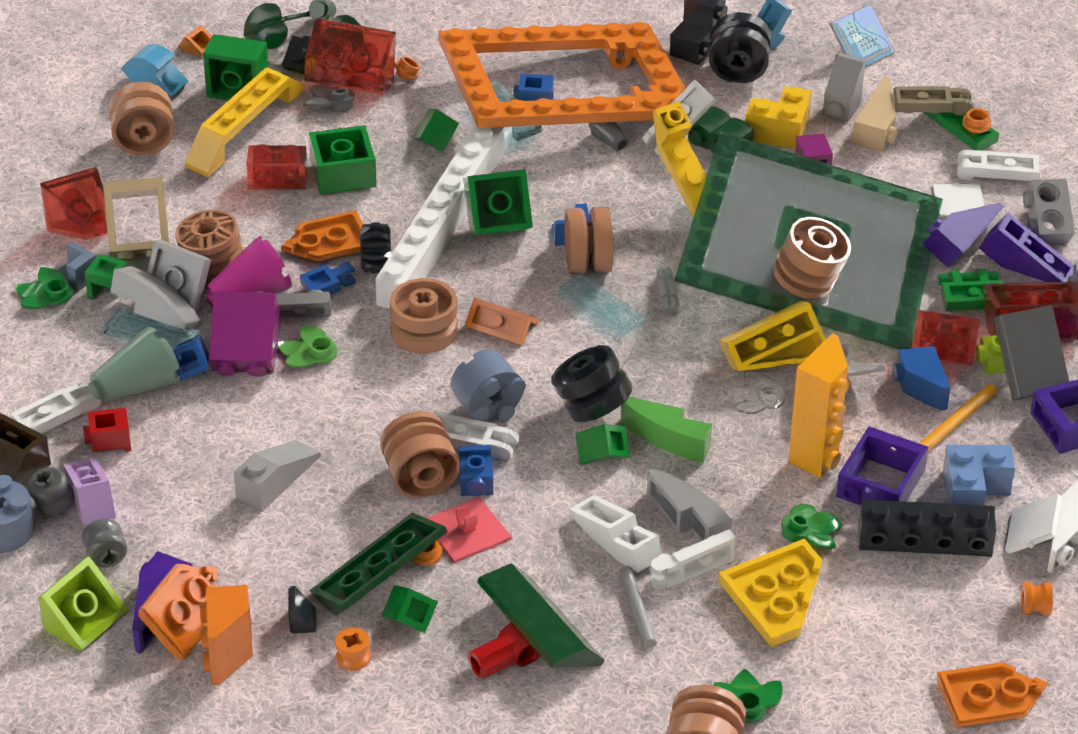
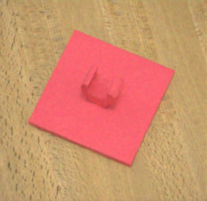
M480 497L427 517V519L447 528L448 532L437 541L454 563L512 539L509 532Z

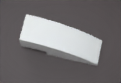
M596 495L569 509L573 519L594 541L620 563L631 567L637 573L649 567L651 559L657 558L662 554L659 536L638 526L635 514Z

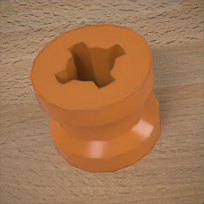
M1022 582L1020 593L1022 615H1031L1033 612H1040L1043 616L1051 615L1053 606L1051 582H1043L1040 585Z
M351 627L337 634L335 645L337 650L336 660L339 666L351 671L366 667L371 659L370 639L367 632L360 628Z

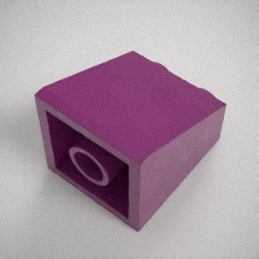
M214 291L209 362L212 371L225 376L233 375L235 372H247L252 376L274 373L281 326V314L276 293Z

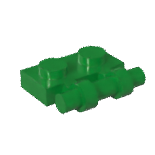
M976 269L975 272L960 273L959 270H949V273L937 274V283L941 285V295L946 311L1006 309L1007 296L1002 280H999L998 271Z

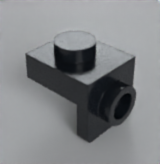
M292 35L281 65L284 69L309 75L316 56L322 57L324 52L316 39L310 36H303L301 38Z

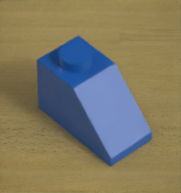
M935 346L898 350L897 362L892 364V375L895 382L899 381L903 393L941 411L947 410L951 387Z

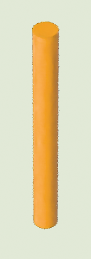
M991 383L987 384L920 441L919 444L928 446L929 452L997 393V388Z

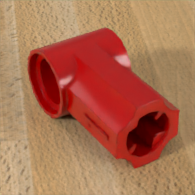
M511 622L500 631L498 638L469 651L468 661L472 671L478 678L484 679L515 663L519 667H525L535 662L540 654Z

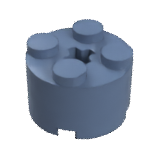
M489 349L478 351L472 355L474 357L473 360L467 364L463 361L456 368L450 382L451 390L473 420L492 422L499 419L507 421L515 414V407L522 398L526 384L498 351Z
M0 475V553H7L22 547L30 540L35 523L28 490L20 483L12 481L10 476Z

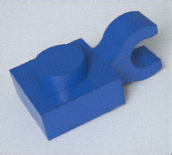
M350 262L341 263L333 269H330L326 264L301 274L300 283L306 292L320 290L322 292H329L331 295L341 291L340 285L347 287L356 283V279L351 274L355 271V268Z

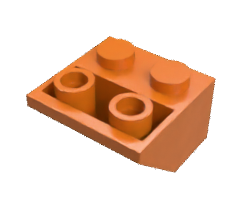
M248 585L206 587V602H200L201 623H207V626L200 628L201 648H208L209 650L203 651L204 672H211L212 685L221 684L253 657Z

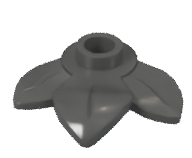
M318 84L309 88V92L313 97L304 101L303 106L316 108L331 106L332 110L345 111L353 107L355 94L352 88L346 85L331 87L325 84Z

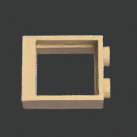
M163 177L103 182L110 257L130 261L135 259L134 255L146 254V257L150 259L154 241L117 244L113 199L157 195L161 240L169 242Z

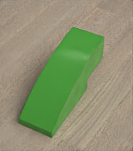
M628 397L621 404L620 422L632 432L665 451L704 463L711 445L712 424L684 418V409L633 397Z

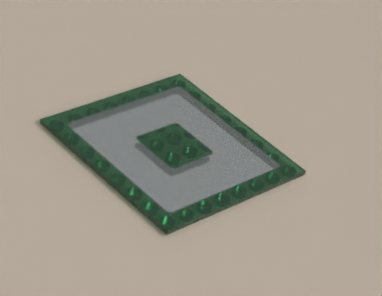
M720 132L674 281L771 310L775 313L799 301L808 302L811 304L820 326L894 349H910L913 344L931 258V252L922 243L930 235L926 230L939 218L943 199ZM806 217L821 218L832 222L846 234L851 245L849 257L843 269L839 272L838 279L834 283L831 292L825 297L818 299L802 298L790 293L781 286L775 278L773 271L774 262L785 243L792 224L798 219Z

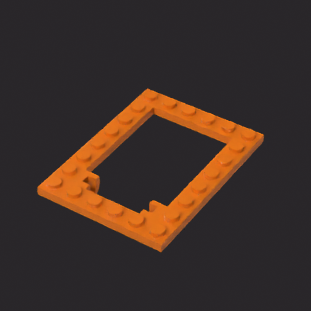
M649 23L582 24L581 26L559 24L555 27L532 25L528 28L506 26L500 29L479 27L472 30L452 28L439 31L438 35L439 44L477 128L654 120V110L670 105L686 89ZM603 48L609 62L615 69L626 68L631 63L632 57H635L650 85L648 86V91H641L638 86H631L629 95H621L619 97L594 96L581 99L568 97L557 100L541 98L534 101L515 99L510 102H499L477 53ZM617 52H624L620 59H616Z

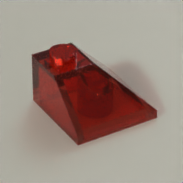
M96 167L40 183L45 225L48 232L83 240L108 234L104 188Z

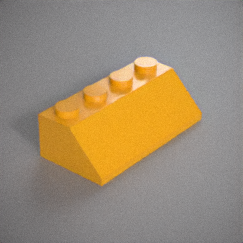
M834 333L797 367L788 462L819 478L829 469L834 470L841 459L839 447L844 434V430L841 428L842 419L846 412V405H844L845 394L849 387V381H847L848 364L839 337Z

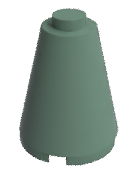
M153 327L141 330L90 375L91 382L88 383V387L93 397L97 400L101 399L103 402H109L177 383L180 376L175 377L174 371L179 369V365L167 340L164 337L158 339L153 334L157 331Z

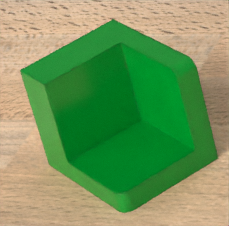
M428 108L413 138L418 141H424L438 151L443 152L460 123L438 109Z
M98 254L85 271L88 299L94 300L103 287L111 288L114 269L126 267V261Z
M603 424L575 433L579 462L581 464H588L601 459L622 460L629 457L625 426Z
M394 585L382 612V617L425 633L438 601L413 589Z

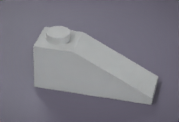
M293 440L254 453L234 471L236 499L263 512L321 457V452L297 440Z

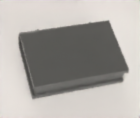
M1052 305L1004 314L993 318L1012 400L1032 397L1034 390L1069 382Z

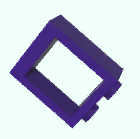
M1078 379L1034 390L1030 414L1060 454L1078 449V422L1071 423L1061 410V408L1078 404Z
M868 426L838 474L836 497L860 506L861 499L907 502L926 470L929 447ZM868 460L907 473L897 490L860 478L858 475Z

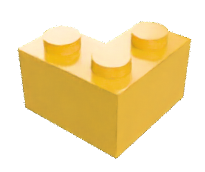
M785 86L779 102L763 98H751L745 114V122L753 128V142L795 149L796 136H804L810 118L812 90Z

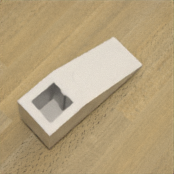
M1078 481L1061 495L1062 500L1056 535L1052 539L1047 569L1049 573H1053L1060 565H1067L1074 552L1078 549Z

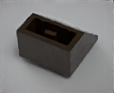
M0 413V475H8L12 478V481L26 487L28 480L35 472L51 465L47 436Z

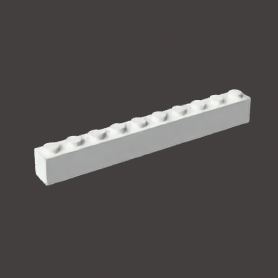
M475 123L376 277L377 306L390 309L391 293L398 285L408 280L426 278L467 213L463 178L492 173L512 141V127L477 128Z

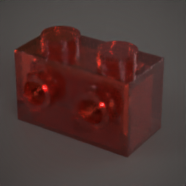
M265 144L248 146L246 160L248 189L306 190L308 175L306 146Z
M918 310L912 348L935 346L940 361L973 366L980 319Z

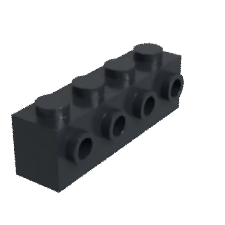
M861 499L858 524L859 550L992 557L997 530L995 506Z

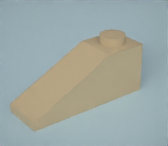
M883 77L854 120L853 144L884 152L889 143L893 144L895 142L898 128L895 127L896 112L889 77Z

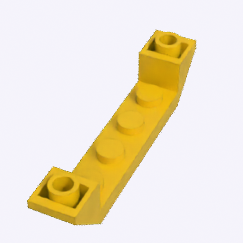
M266 67L201 125L185 160V167L209 177L225 163V144L276 98L290 103L305 90V85Z
M678 101L654 110L653 119L657 151L709 248L732 264L759 255L760 250L748 228L735 230L691 148L686 135L692 128V124L681 103Z

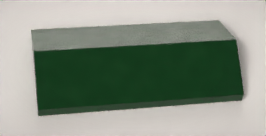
M412 512L309 591L332 614L337 616L445 535L448 530L445 526Z
M510 563L478 578L477 583L551 668L600 666L604 663V658L528 574L517 566Z

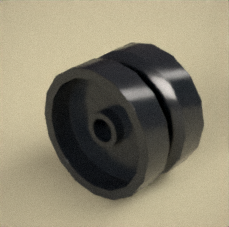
M743 12L727 14L719 19L713 27L711 35L709 64L712 71L719 78L735 83H749L763 76L768 68L771 33L768 25L761 18Z
M607 345L590 347L574 354L556 368L551 376V384L557 394L564 399V406L575 422H588L609 414L625 402L632 392L631 381L626 372L619 368L620 362L613 349Z

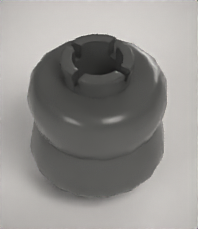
M45 467L35 472L28 480L27 490L30 497L34 500L35 507L43 514H59L66 510L73 502L74 492L72 486L67 482L65 473L58 468Z
M99 519L93 521L84 529L81 539L86 549V555L92 559L97 567L115 566L124 559L128 546L123 537L122 528L116 521Z

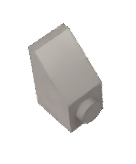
M838 53L824 93L823 115L849 122L861 105L865 59Z

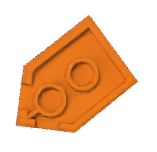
M356 210L302 222L295 229V234L291 239H287L281 246V251L317 262L360 253V230L363 222Z
M186 564L174 565L138 610L139 618L174 657L182 660L186 659L201 639L200 628L207 626V623H201L200 602H206V587H215V581L218 580L217 567H194Z
M1005 662L937 672V682L955 727L1026 717L1048 685V682L1040 678L1034 677L1031 679L1016 672V667Z

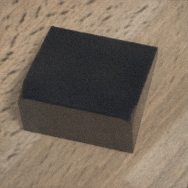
M290 586L288 588L290 632L292 634L316 632L315 606L296 586Z

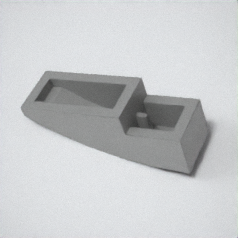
M133 266L114 269L110 293L135 301L134 313L184 330L201 326L202 319L195 310L163 281Z
M654 468L648 470L647 494L679 534L691 529L696 537L703 541L712 535H717L728 529L731 530L732 519L706 494L668 473Z

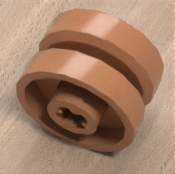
M134 82L121 87L114 93L109 102V116L112 138L120 149L126 153L138 156L160 152L169 145L174 136L172 105L167 92L158 85L149 82Z
M592 207L589 212L588 226L585 213L581 208L565 209L564 235L569 274L585 273L588 268L589 254L592 268L596 273L612 272L614 235L609 207Z
M418 278L398 285L391 293V335L394 342L402 349L413 353H432L450 346L456 339L458 331V318L456 316L457 296L454 289L448 284L436 279Z

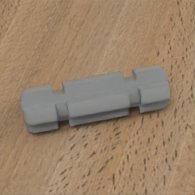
M668 267L666 269L660 268L656 272V280L659 285L658 289L661 303L663 304V312L666 315H676L679 312L680 304L677 298L673 272Z

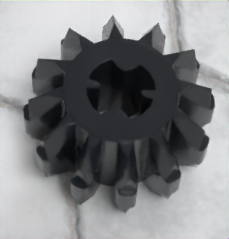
M373 222L371 224H363L361 227V268L364 272L380 273L391 255V228L388 224Z

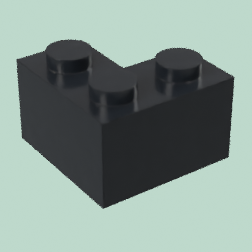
M684 0L683 21L670 34L669 55L697 65L705 57H709L712 29L719 19L727 15L728 7L725 5L726 0Z

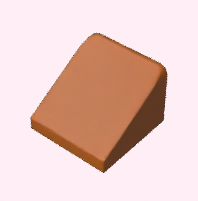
M200 25L183 37L178 48L203 58V52L212 35Z

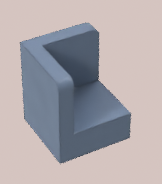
M71 241L66 245L68 262L57 271L63 274L64 279L68 281L73 290L79 292L86 286L85 271L96 258V254Z

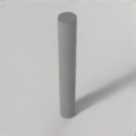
M629 566L622 567L619 570V575L644 648L655 647L657 641L632 568Z

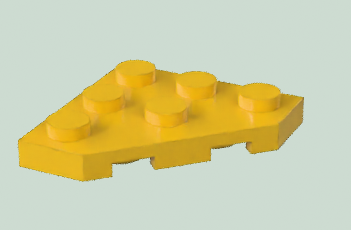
M802 539L719 572L718 582L772 648L801 635L822 569V559L805 539Z

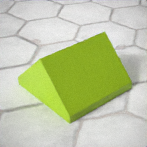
M89 556L80 561L38 597L43 629L79 651L85 649L129 610Z

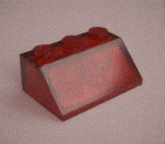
M317 18L305 55L304 81L384 95L394 82L396 32Z
M1074 282L983 284L986 325L990 336L996 335L994 317L1052 305L1060 342L1071 343L1074 340H1078V289Z

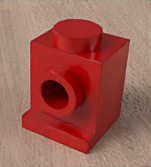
M126 407L88 412L89 425L83 426L85 445L92 444V452L125 448V452L132 451Z

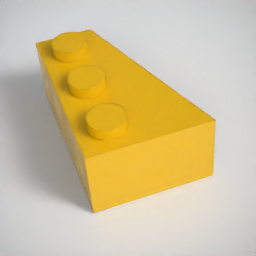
M799 301L718 341L729 366L734 370L744 371L787 364H801L826 338L811 304Z

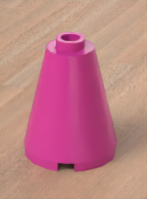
M259 236L206 286L208 292L204 295L213 309L214 291H263L278 293L290 289L292 281L290 275L283 276L282 268L285 265L276 250L267 240L263 241L262 236Z

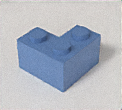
M946 445L942 472L947 504L984 505L985 495H1011L1015 472L1011 445Z

